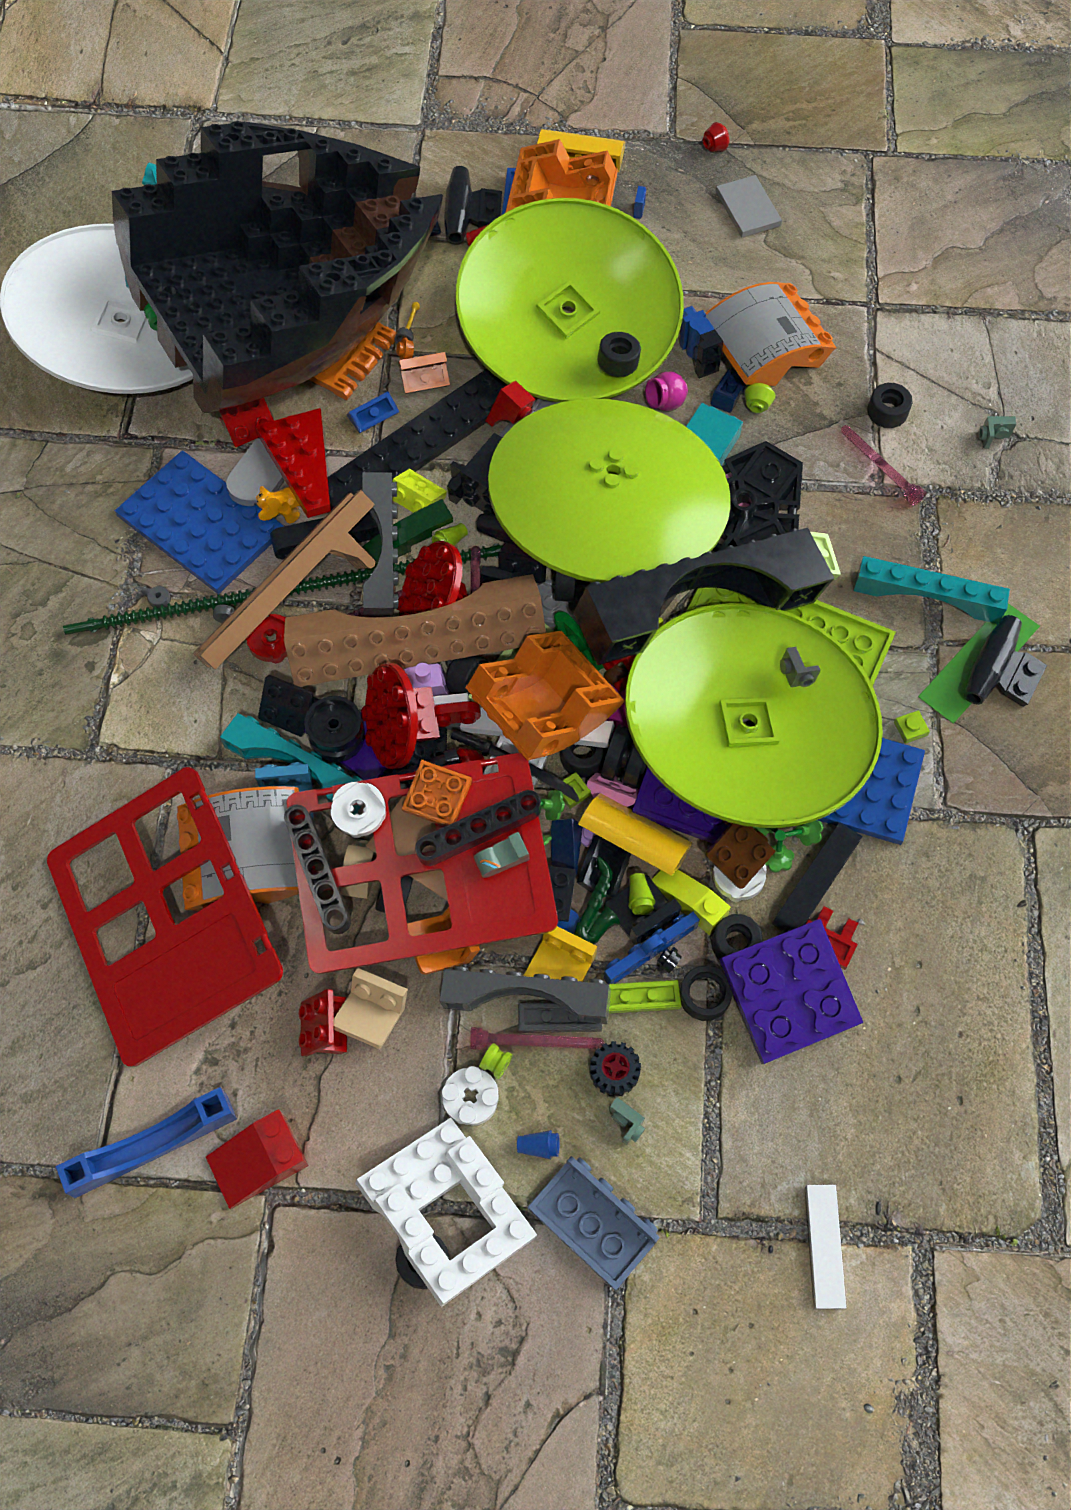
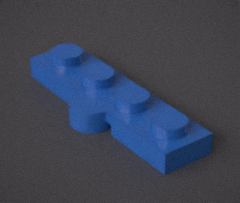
M694 912L687 916L681 914L672 921L671 927L665 931L661 928L654 932L643 944L638 943L628 951V956L622 960L616 958L605 967L607 970L604 972V980L607 984H616L666 948H669L697 929L700 919Z

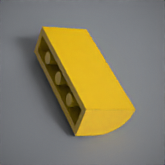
M541 129L537 144L560 139L570 159L608 150L615 167L620 172L625 141Z
M601 793L591 801L578 825L671 876L681 867L693 844L650 819L633 813L631 809Z

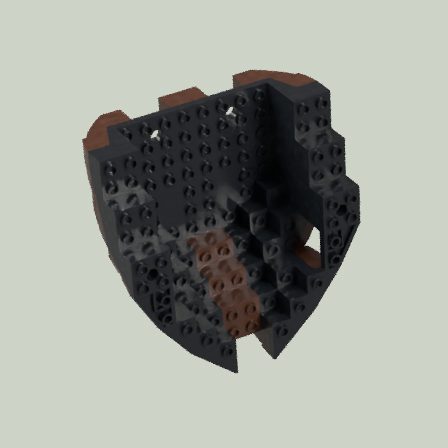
M234 121L228 124H211L210 126L201 127V153H189L182 156H167L156 159L157 184H146L141 187L122 188L112 191L116 244L119 248L131 296L140 311H144L145 306L149 303L157 315L158 341L174 367L188 366L193 373V398L203 413L246 404L301 384L327 370L355 349L367 333L373 329L409 281L439 217L443 199L442 194L411 198L412 193H415L417 189L420 166L355 143L294 128ZM298 151L300 187L262 181L264 155Z

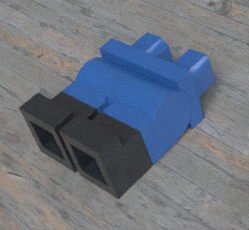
M693 306L685 308L679 331L681 335L680 347L682 350L686 349L687 355L696 362L695 373L700 379L719 371L724 341L706 318V313L703 310L696 312Z

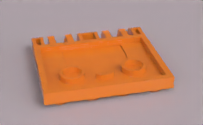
M378 322L355 349L327 370L308 380L330 390L347 401L358 386L347 375L349 374L357 380L363 381L366 377L365 374L368 375L377 365V359L380 361L383 356L380 349L373 346V343L388 351L391 344L395 343L396 332Z

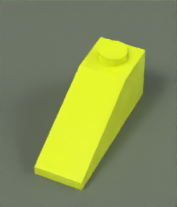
M660 870L652 878L654 884L669 901L673 899L678 901L682 907L681 911L686 916L692 912L700 919L698 926L709 936L715 931L717 924L729 914L731 907L711 889L680 870H677L672 876Z

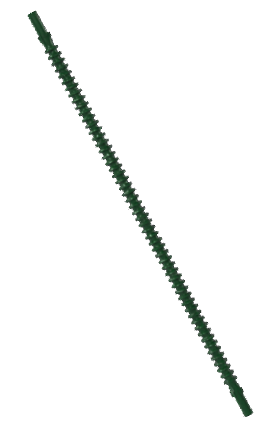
M497 543L489 548L482 546V549L475 547L474 551L469 548L467 552L462 549L460 553L462 562L466 564L467 561L473 563V560L480 562L481 558H484L485 561L488 557L499 558V552L503 545ZM415 558L412 562L406 560V563H402V561H399V564L393 563V571H398V574L401 573L404 576L406 567L409 563H413ZM375 567L370 570L364 568V571L358 569L357 572L351 570L350 573L344 571L342 575L337 572L336 576L330 574V577L323 575V578H319L316 576L315 580H312L311 577L308 581L303 579L289 594L290 596H293V593L300 595L301 591H304L306 594L308 590H311V592H314V589L321 591V588L328 590L329 586H332L334 589L335 585L342 587V584H346V586H349L350 582L354 585L357 581L363 583V580L369 579ZM255 588L252 591L246 589L244 593L239 590L238 594L231 592V595L224 593V596L218 594L216 598L212 595L210 599L203 597V600H199V598H196L195 602H192L191 599H189L188 603H185V601H182L181 604L175 602L173 606L168 603L167 607H164L162 604L160 608L153 606V609H149V607H146L145 611L141 608L139 612L132 610L131 613L125 611L123 615L118 612L117 616L110 614V617L103 615V618L100 619L92 617L84 622L63 625L65 635L85 631L93 633L101 628L109 630L110 626L115 629L117 625L121 628L123 624L130 626L131 623L137 625L138 621L144 624L145 620L152 622V619L158 621L160 617L164 620L166 616L173 618V615H177V617H180L181 613L187 616L188 612H191V614H194L195 611L201 613L203 609L208 612L209 608L214 610L217 605L230 606L233 604L236 607L237 603L241 604Z

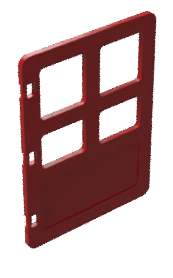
M521 753L441 766L472 778L471 785L456 821L522 791H534L529 761ZM498 764L499 772L483 775L482 767ZM417 771L357 781L358 783H368L375 786L385 801L386 817L381 826L373 832L377 857L372 862L333 868L332 871L339 888L375 881L381 883L389 938L385 942L328 951L324 924L292 842L310 969L317 974H324L543 934L555 930L558 925V916L539 816L528 823L433 866H426L420 862L417 854L398 856L396 854L388 804L392 798L407 796L410 788L401 789L400 781L414 779ZM345 784L293 793L287 799V809L296 804L305 807L309 814L332 809L331 805L333 802L319 804L318 796L333 794L334 797L338 789ZM527 800L521 805L523 809L528 811L536 806L535 802ZM500 812L497 815V820L500 822H506L511 818V814L508 812ZM297 815L293 819V825L303 823L305 815ZM435 823L436 831L445 827ZM476 823L472 827V831L478 834L486 829V825L483 823ZM519 832L529 853L530 860L493 876L483 878L473 857L480 851L493 847L495 844L508 839V836ZM457 834L450 835L447 843L456 845L460 842L461 836ZM307 839L302 844L303 850L313 847L312 839ZM436 850L422 852V855L426 857L432 856ZM315 865L312 867V875H318L322 872L316 870ZM441 870L444 874L452 927L445 931L411 936L408 931L401 879L408 875Z
M191 767L182 768L49 852L47 856L49 870L123 1064L126 1066L136 1067L281 980L283 967L275 949L271 945L264 923L244 877L239 871L234 854L214 808L206 795L201 778L195 769ZM182 793L200 834L201 841L193 848L153 871L136 830L135 822ZM197 795L200 796L203 803L198 809L192 799ZM116 834L134 877V883L94 909L87 911L70 863L75 858ZM208 861H211L223 888V896L176 925L163 896V890ZM230 865L234 875L229 880H227L223 868ZM143 902L156 932L155 938L113 964L108 965L97 937V930ZM259 939L262 940L266 949L260 955L254 943Z

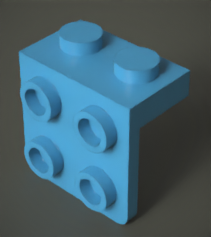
M295 762L289 764V766L265 765L262 768H255V778L259 787H297L299 792L312 790V775L308 764Z

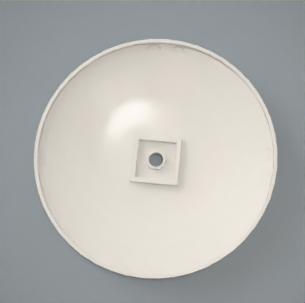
M114 224L84 225L51 234L28 247L8 269L0 292V309L4 326L20 352L43 371L82 388L117 394L160 391L193 379V373L188 366L174 367L158 341L157 331L150 328L144 311L139 310L129 288L126 287L125 272L119 248L116 244ZM119 319L125 320V322H117V321H118Z

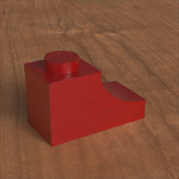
M515 380L500 390L486 422L491 427L503 420H509L514 424L532 413L531 407L535 398Z

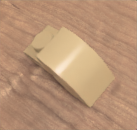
M354 841L352 845H348L343 867L374 861L377 854L366 847L369 841ZM373 882L341 887V894L367 899Z

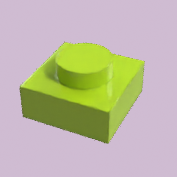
M919 710L897 717L894 721L905 744L926 737L930 733Z
M576 772L563 780V782L573 787L579 797V802H575L563 794V801L569 809L591 796V790L588 789Z

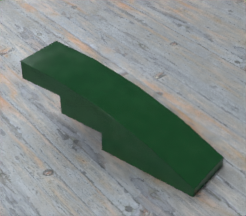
M443 499L412 513L392 525L397 526V541H393V548L398 549V557L411 552V546L431 538L432 531L453 523V516ZM380 534L362 546L375 560L374 567L377 566L382 552Z

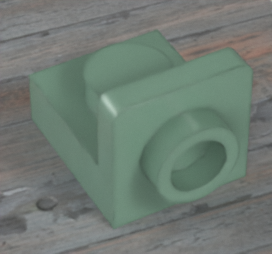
M987 416L984 425L980 426L979 439L983 441L984 449H989L994 438H1010L1016 426L1015 416Z
M616 1097L609 1110L613 1114L611 1118L622 1127L626 1125L631 1127L622 1142L628 1145L633 1140L636 1143L646 1129L642 1126L645 1118Z

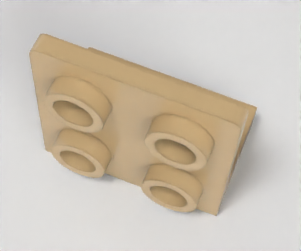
M357 968L352 976L351 993L333 1019L334 1030L381 1049L405 1010L408 989Z

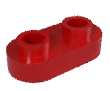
M466 701L440 704L434 707L438 727H447L454 723L473 724L481 717V706L476 702Z

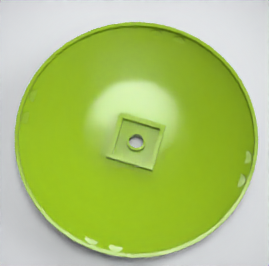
M552 198L534 201L514 208L496 218L482 230L468 248L462 260L456 283L458 320L464 337L476 357L491 373L509 385L516 380L533 397L561 403L578 399H609L635 388L647 380L664 363L678 338L683 319L684 296L678 270L664 245L648 228L630 215L606 204L585 199ZM565 306L572 307L574 312L566 313L562 308ZM609 333H629L640 343L641 353L638 367L632 374L626 377L611 376L603 372L598 365L597 358L601 339Z
M578 399L553 404L537 410L516 423L504 435L493 453L489 468L488 493L491 506L496 518L508 536L524 552L548 568L592 583L607 582L619 575L626 577L641 569L646 571L652 570L664 563L670 565L677 563L683 558L690 557L692 559L699 557L705 552L712 551L723 535L730 512L729 484L720 462L711 449L695 433L680 422L651 408L625 401ZM613 471L616 472L618 475L608 474L607 472Z
M747 603L715 604L694 609L673 618L661 626L644 652L637 654L628 675L625 689L626 720L635 747L643 761L659 781L677 797L694 808L721 820L759 828H783L816 821L828 816L848 803L862 789L877 763L882 744V716L877 696L868 676L850 652L835 638L811 622L794 614L763 605ZM796 647L805 667L819 666L821 671L812 685L807 687H790L786 675L780 669V660L786 648ZM750 719L754 722L755 726H746L743 720Z

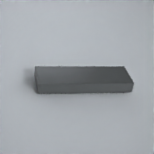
M519 1003V1033L602 1031V1024L580 1022L557 1003Z

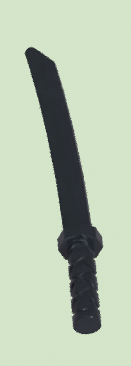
M455 729L451 733L450 739L482 751L483 756L487 757L490 755L496 758L497 756L511 754L494 746L493 741L487 740L484 742ZM529 763L532 777L557 791H562L565 796L573 801L579 802V797L573 787Z

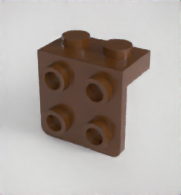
M722 820L728 828L708 849L706 857L735 887L743 889L776 851L768 843V838L753 827Z

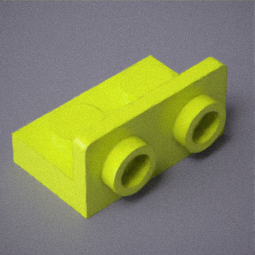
M411 469L393 478L392 482H397V497H392V500L413 513L446 498L447 491Z

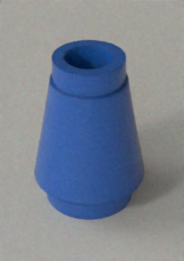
M552 1130L517 1137L518 1153L550 1160L552 1157L559 1156V1133H552Z

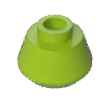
M763 383L751 384L744 392L746 405L754 413H762L768 410L776 397L773 389Z

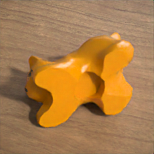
M260 486V493L256 496L257 505L262 509L258 513L260 520H270L278 514H281L289 524L299 519L301 513L298 506L300 505L289 487L270 492L265 487Z

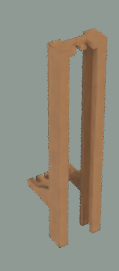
M359 490L355 495L351 492L348 493L192 654L207 668L212 667L216 670L328 553L347 559L356 569L373 568L375 560L348 532L375 504L362 490Z

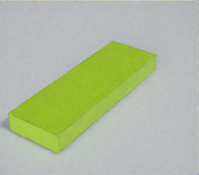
M678 980L609 984L611 990L609 1014L678 1010L682 1007Z

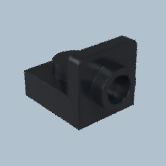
M453 461L450 464L452 478L448 482L447 489L449 501L457 505L462 499L460 471L465 465H460Z

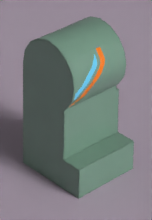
M519 832L508 836V839L495 844L493 847L480 851L473 857L483 878L493 876L530 860L529 853Z

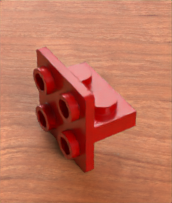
M265 398L219 410L221 415L219 419L222 426L227 429L235 447L259 438L256 434L255 425L274 421Z
M326 989L301 1002L298 1012L299 1019L301 1020V1033L299 1035L301 1056L307 1057L316 1052L331 1054L347 1052V1035L333 1028V1019L346 1001V997L333 996V990Z

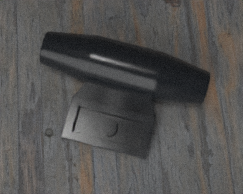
M464 166L453 168L446 188L444 222L447 240L453 244L463 242L469 221L478 225V227H483L501 216L502 191L481 188V190L472 192L469 170Z
M481 513L476 523L477 531L505 542L499 552V568L513 573L533 574L536 583L542 584L546 582V566L524 552L508 536L496 518L495 513Z
M1005 615L986 638L971 668L964 692V698L970 703L982 704L996 685H998L1003 695L1020 706L1025 707L1029 704L1047 665L1027 652L1015 651L1022 626L1021 620L1017 617Z

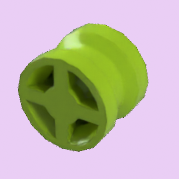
M493 1043L482 1058L479 1068L490 1070L493 1072L494 1077L500 1079L510 1064L513 1054L502 1052L499 1050V1046Z

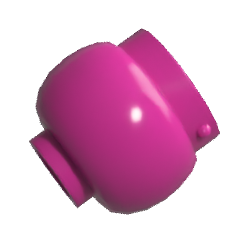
M662 372L648 380L645 388L648 404L652 408H658L662 411L678 409L683 405L688 393L686 382L675 372Z

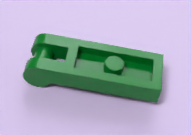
M563 611L557 612L554 616L555 632L562 631L598 671L603 669L604 666L602 664L597 665L579 624L568 613Z

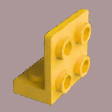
M557 926L552 932L543 933V940L524 976L534 977L535 974H545L550 976V979L561 980V977L569 976L583 982L596 957L597 946Z

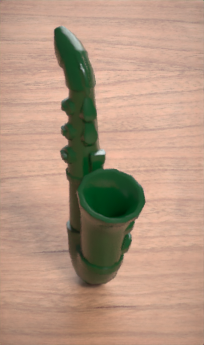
M597 857L596 860L602 875L574 931V935L592 944L598 943L599 939L609 928L620 924L617 915L609 907L605 906L603 911L599 913V908L603 904L602 899L606 897V892L609 890L612 879V871L601 857Z

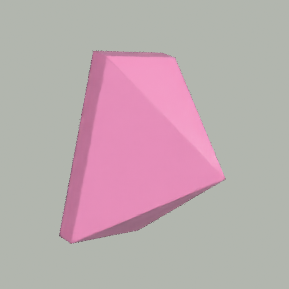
M595 773L587 782V787L591 790L593 798L601 793L626 807L635 804L640 790L625 786L618 780L613 782L601 778L599 773Z

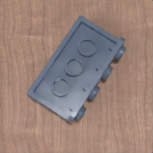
M571 1156L527 1209L616 1292L659 1240L660 1237L656 1234L658 1229L648 1219L644 1218L642 1221L635 1215L634 1211L636 1209L625 1198L619 1200L611 1193L614 1189L606 1180L601 1177L597 1180L590 1173L591 1167L579 1157L575 1160Z

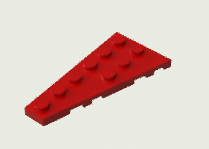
M321 408L255 425L256 434L307 518L331 512Z

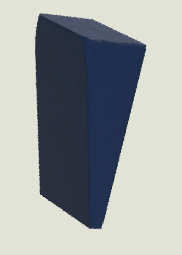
M728 369L713 392L711 406L728 413L732 412L746 386L736 370Z
M572 818L553 820L551 824L552 866L575 869L577 875L583 827L578 825L579 822Z

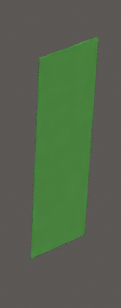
M1008 603L1004 616L1013 615L1022 622L1015 649L1018 652L1040 625ZM986 621L918 696L953 724L971 705L964 698L969 674L986 638L996 627V623Z

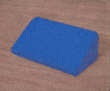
M388 391L351 410L346 415L358 432L361 433L399 413V410Z

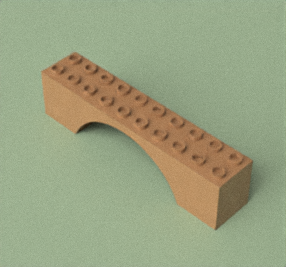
M532 574L483 583L475 592L459 601L417 614L369 618L352 616L332 609L285 618L284 643L294 685L302 687L373 674L379 665L386 663H395L403 669L414 667L419 663L431 664L520 648L527 636L546 633L541 595Z

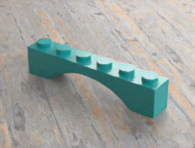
M863 556L853 590L854 592L876 597L903 594L933 598L963 610L974 619L996 624L1000 622L1007 610L1010 593L1009 588Z
M237 713L220 736L224 748L244 759L272 758L290 764L295 762L308 764L312 778L320 785L321 789L363 781L357 776L350 777L345 774L344 770L334 763L331 765L327 764L317 753L304 751L294 740L289 739L287 741L281 738V735L276 730L260 726L259 722L251 716L244 717ZM327 794L328 802H333V794ZM353 805L354 811L352 814H357L362 805Z

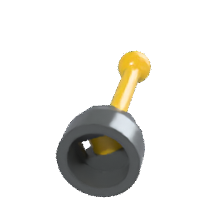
M413 302L411 305L412 311L406 328L402 327L396 332L394 338L396 344L401 342L403 337L413 341L414 335L410 327L416 311L420 309L418 302Z

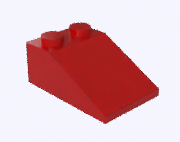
M280 1109L255 1121L206 1156V1160L229 1209L238 1206L309 1166Z

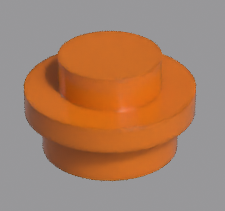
M405 337L396 346V354L400 357V360L412 358L414 353L413 341Z

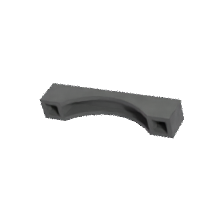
M362 472V491L375 504L368 512L377 524L382 542V552L378 564L372 575L363 584V617H393V609H398V594H393V586H398V571H393V563H398V549L393 548V541H397V526H392V519H397V504H392V497H397V482H392V473Z
M459 966L453 967L452 970L444 969L439 999L444 1009L472 1011L496 998L510 995H530L557 1003L580 1022L608 1024L611 990L610 985L605 984L603 980L590 979L588 982H581L569 976L561 977V980L550 979V976L545 974H535L534 977H526L522 973L509 971L505 975L496 974L495 971L490 969H480L479 972H472L465 967Z

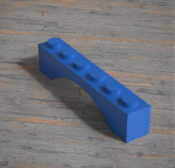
M219 1087L192 1100L185 1107L158 1124L116 1143L84 1152L57 1165L56 1169L65 1193L73 1198H77L237 1120V1117L226 1092Z

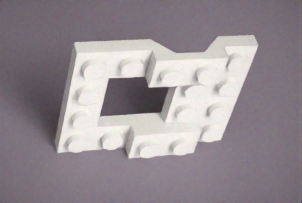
M449 1118L359 1177L355 1183L371 1207L383 1215L399 1237L405 1256L441 1307L533 1241L537 1236L536 1232L503 1189L504 1182L472 1138L470 1136L466 1138L452 1118ZM458 1184H461L493 1230L452 1260H449L433 1238L434 1231L420 1213V1210Z

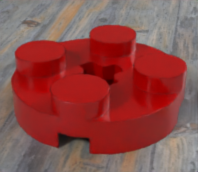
M269 614V617H266L250 633L246 640L248 649L254 657L261 661L275 664L281 663L287 657L284 643L286 617L279 614ZM276 634V640L268 642L266 636Z

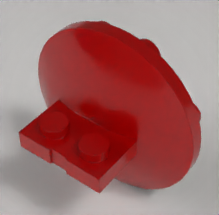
M436 541L420 549L415 561L409 563L406 567V578L401 595L398 598L397 610H399V616L417 614L444 607L468 596L466 586L461 582V555L453 544L445 541Z
M395 663L381 664L375 669L373 674L368 675L365 706L361 709L362 719L366 721V744L372 747L376 758L382 766L388 769L402 768L410 761L415 750L416 741L440 738L437 717H435L434 711L435 704L432 687L413 688L406 672Z

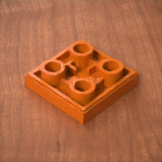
M421 760L401 809L403 812L436 824L448 826L456 822L472 778Z

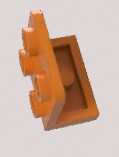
M449 907L440 916L408 923L409 935L418 936L449 930L452 927ZM480 945L414 958L420 973L427 975L470 963L480 951Z

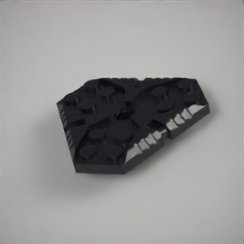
M767 441L724 460L722 468L725 475L728 474L730 476L727 479L730 490V512L725 530L721 536L725 542L723 544L717 543L713 548L714 552L721 551L731 545L734 547L741 546L750 540H763L772 534L782 535L794 528L799 530L800 514H797V510L800 509L803 462ZM748 503L750 506L741 507L739 504ZM779 510L787 511V514L779 513Z

